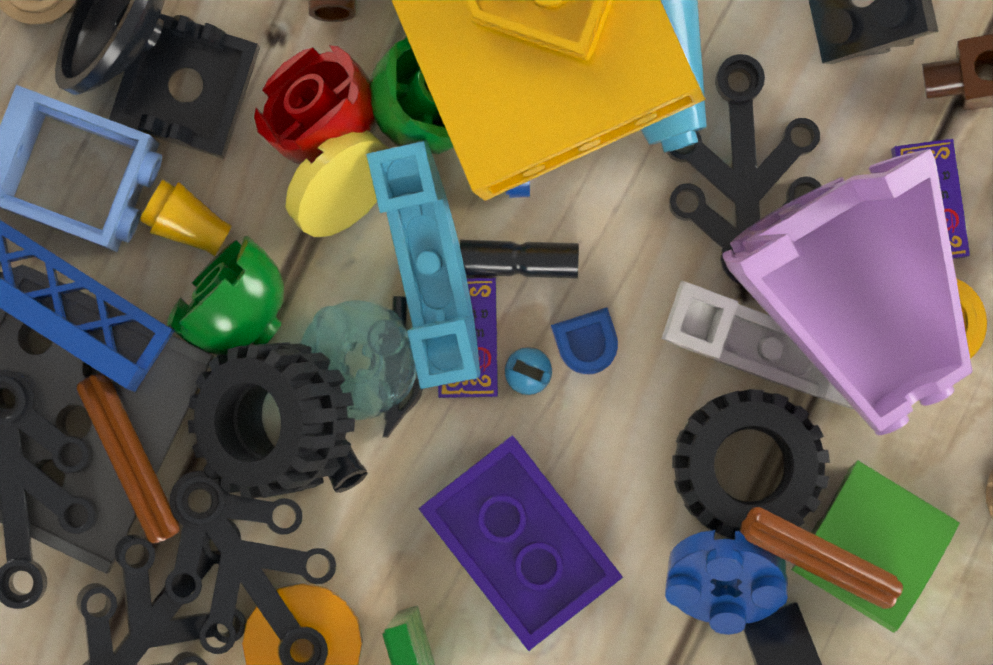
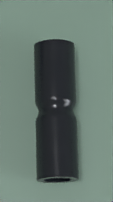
M460 239V250L466 275L510 277L515 274H521L525 277L578 279L579 243L525 242L517 244L512 241Z

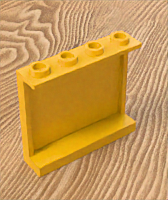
M392 0L470 187L484 201L706 100L661 0H613L594 53L588 61L473 23L462 0Z

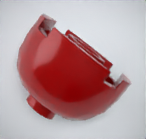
M329 45L333 52L321 54L314 47L302 50L285 61L267 80L262 89L269 98L264 105L263 113L257 107L255 108L254 120L257 132L280 154L293 163L301 164L305 159L313 163L323 153L318 147L329 138H337L351 132H370L375 123L371 101V81L361 66L339 46Z

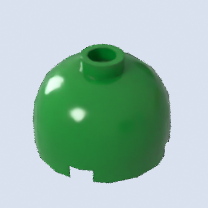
M406 37L396 42L388 50L373 71L370 90L374 118L382 133L395 145L403 146L427 140L432 154H441L454 147Z
M244 236L242 245L235 240L216 255L191 282L196 287L191 296L193 300L188 305L182 298H179L167 322V326L174 330L183 340L205 352L215 355H227L228 349L237 346H248L251 343L253 345L267 344L282 324L276 317L284 301V283L279 269L270 256L249 236Z

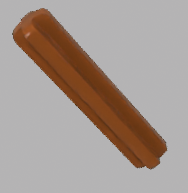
M96 373L83 379L77 384V391L148 541L156 544L176 535L180 531L179 522L171 512L169 501L111 379L102 373Z
M761 507L752 508L741 524L740 532L748 542L882 609L892 608L897 598L902 594L903 585L895 575Z

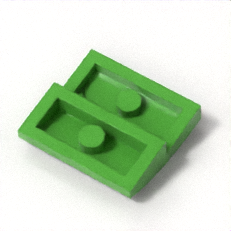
M857 460L849 468L825 515L817 521L811 533L895 575L903 585L902 594L897 598L892 608L882 609L796 565L791 570L895 633L906 619L931 578L960 522Z

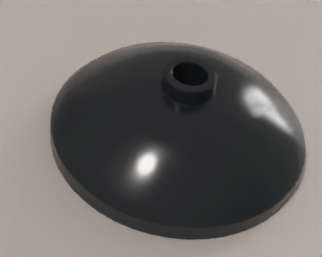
M78 0L67 24L57 56L55 78L58 87L73 95L95 90L125 71L142 50L145 52L151 50L163 29V20L159 19L165 0Z

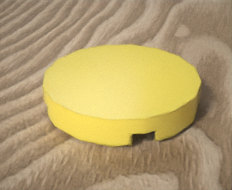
M369 131L363 133L351 132L337 138H329L318 147L323 153L313 163L305 159L296 169L287 189L285 207L289 216L303 232L313 237L332 236L351 227L365 216L377 202L366 154L389 149V147Z

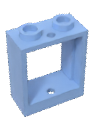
M16 85L0 125V208L118 252L121 242L129 243L138 227L141 210L135 208L143 186L150 188L160 170L162 154L157 153L160 143L149 134ZM45 116L134 149L102 230L14 197Z

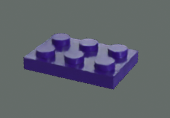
M513 435L418 508L528 652L623 578Z

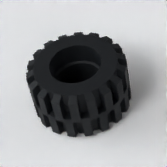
M290 342L237 346L228 349L227 355H217L209 362L211 371L201 372L195 383L200 388V392L190 396L188 406L195 410L194 420H188L189 434L195 433L197 438V444L193 445L192 448L196 458H205L207 461L203 469L211 479L221 478L220 487L229 493L240 492L241 497L251 499L299 492L304 489L315 488L324 483L323 477L333 476L341 467L336 458L348 455L351 443L345 440L347 432H354L355 418H348L347 407L354 405L351 392H342L340 385L345 381V378L340 370H328L331 360L322 352L311 353V347L301 343L290 344ZM268 392L275 400L281 418V430L276 446L267 437L262 422V408Z
M749 389L718 396L706 402V405L696 410L689 417L687 425L680 431L676 440L678 444L675 455L672 458V468L675 470L676 480L674 483L677 493L681 495L685 503L684 506L691 515L695 516L703 526L711 531L715 530L716 533L725 537L735 539V531H740L741 524L746 519L748 512L755 507H761L800 527L805 523L803 519L809 512L814 513L820 505L821 501L818 500L821 490L827 489L829 476H825V463H830L829 451L823 449L820 438L824 437L818 425L811 423L808 419L810 414L802 406H795L788 401V397L778 393L772 394L763 392L764 390ZM746 429L758 430L772 437L778 444L784 461L783 475L778 487L772 494L757 501H741L730 496L720 486L714 469L715 456L722 442L731 434Z

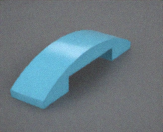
M425 140L367 153L379 212L387 213L413 327L407 333L420 389L479 378L480 365L477 337L462 254L445 190L428 142Z

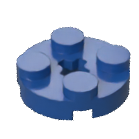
M715 530L700 532L685 538L670 552L665 597L671 605L678 607L687 615L704 622H709L710 627L715 632L727 635L737 634L745 629L746 623L762 620L786 604L788 598L786 562L784 559L748 542L740 531H735V540H715Z

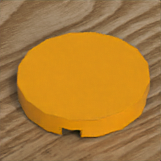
M309 583L284 586L276 590L299 625L317 630L326 640L328 655L324 665H359L363 646L358 617L344 599L328 587ZM256 607L247 620L242 642L246 665H282L278 657L280 639L258 607ZM298 639L292 644L290 653L295 661L305 662L312 656L313 647L307 639Z

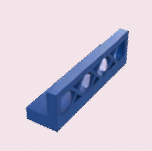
M0 220V265L2 266L4 279L0 277V308L124 388L135 392L173 335L174 330ZM6 238L24 250L9 253ZM37 257L45 262L50 288L24 293L15 285L11 262ZM56 270L74 282L59 286ZM87 289L96 295L101 320L75 325L66 319L61 294ZM52 297L55 312L37 300ZM107 303L126 315L110 318ZM137 321L155 333L136 363L117 352L112 326ZM103 329L106 344L87 332Z

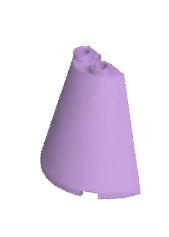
M931 149L908 153L873 164L869 167L871 174L855 175L844 181L843 177H840L783 205L751 225L730 243L732 249L723 253V259L734 277L871 429L875 431L876 435H885L906 425L909 421L907 414L913 411L911 406L919 400L921 405L927 406L948 398L955 391L953 385L973 372L936 160Z

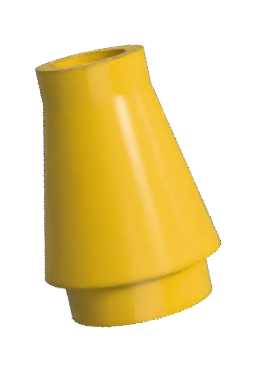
M163 179L139 221L152 227L149 233L204 250L213 256H216L232 228V225L218 217L180 182L174 186Z

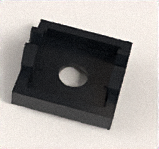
M809 0L822 64H835L861 55L887 53L891 51L890 48L910 46L914 44V39L939 32L932 0H874L866 7H858L851 0Z
M161 13L159 19L163 20V29L160 37L151 50L148 52L142 50L134 62L124 71L109 120L149 134L152 137L224 159L260 46L258 43L226 34L225 31L212 24L205 23L201 25L183 15L171 17ZM185 68L193 69L201 75L203 90L194 101L180 102L172 97L169 90V82L173 74L178 70Z

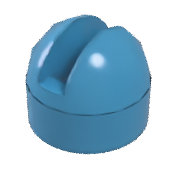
M525 347L518 349L510 355L506 362L505 377L507 383L514 391L520 394H537L544 390L551 380V362L542 351L536 348ZM519 360L528 366L543 370L544 373L541 380L537 381L514 371L513 368L516 361Z

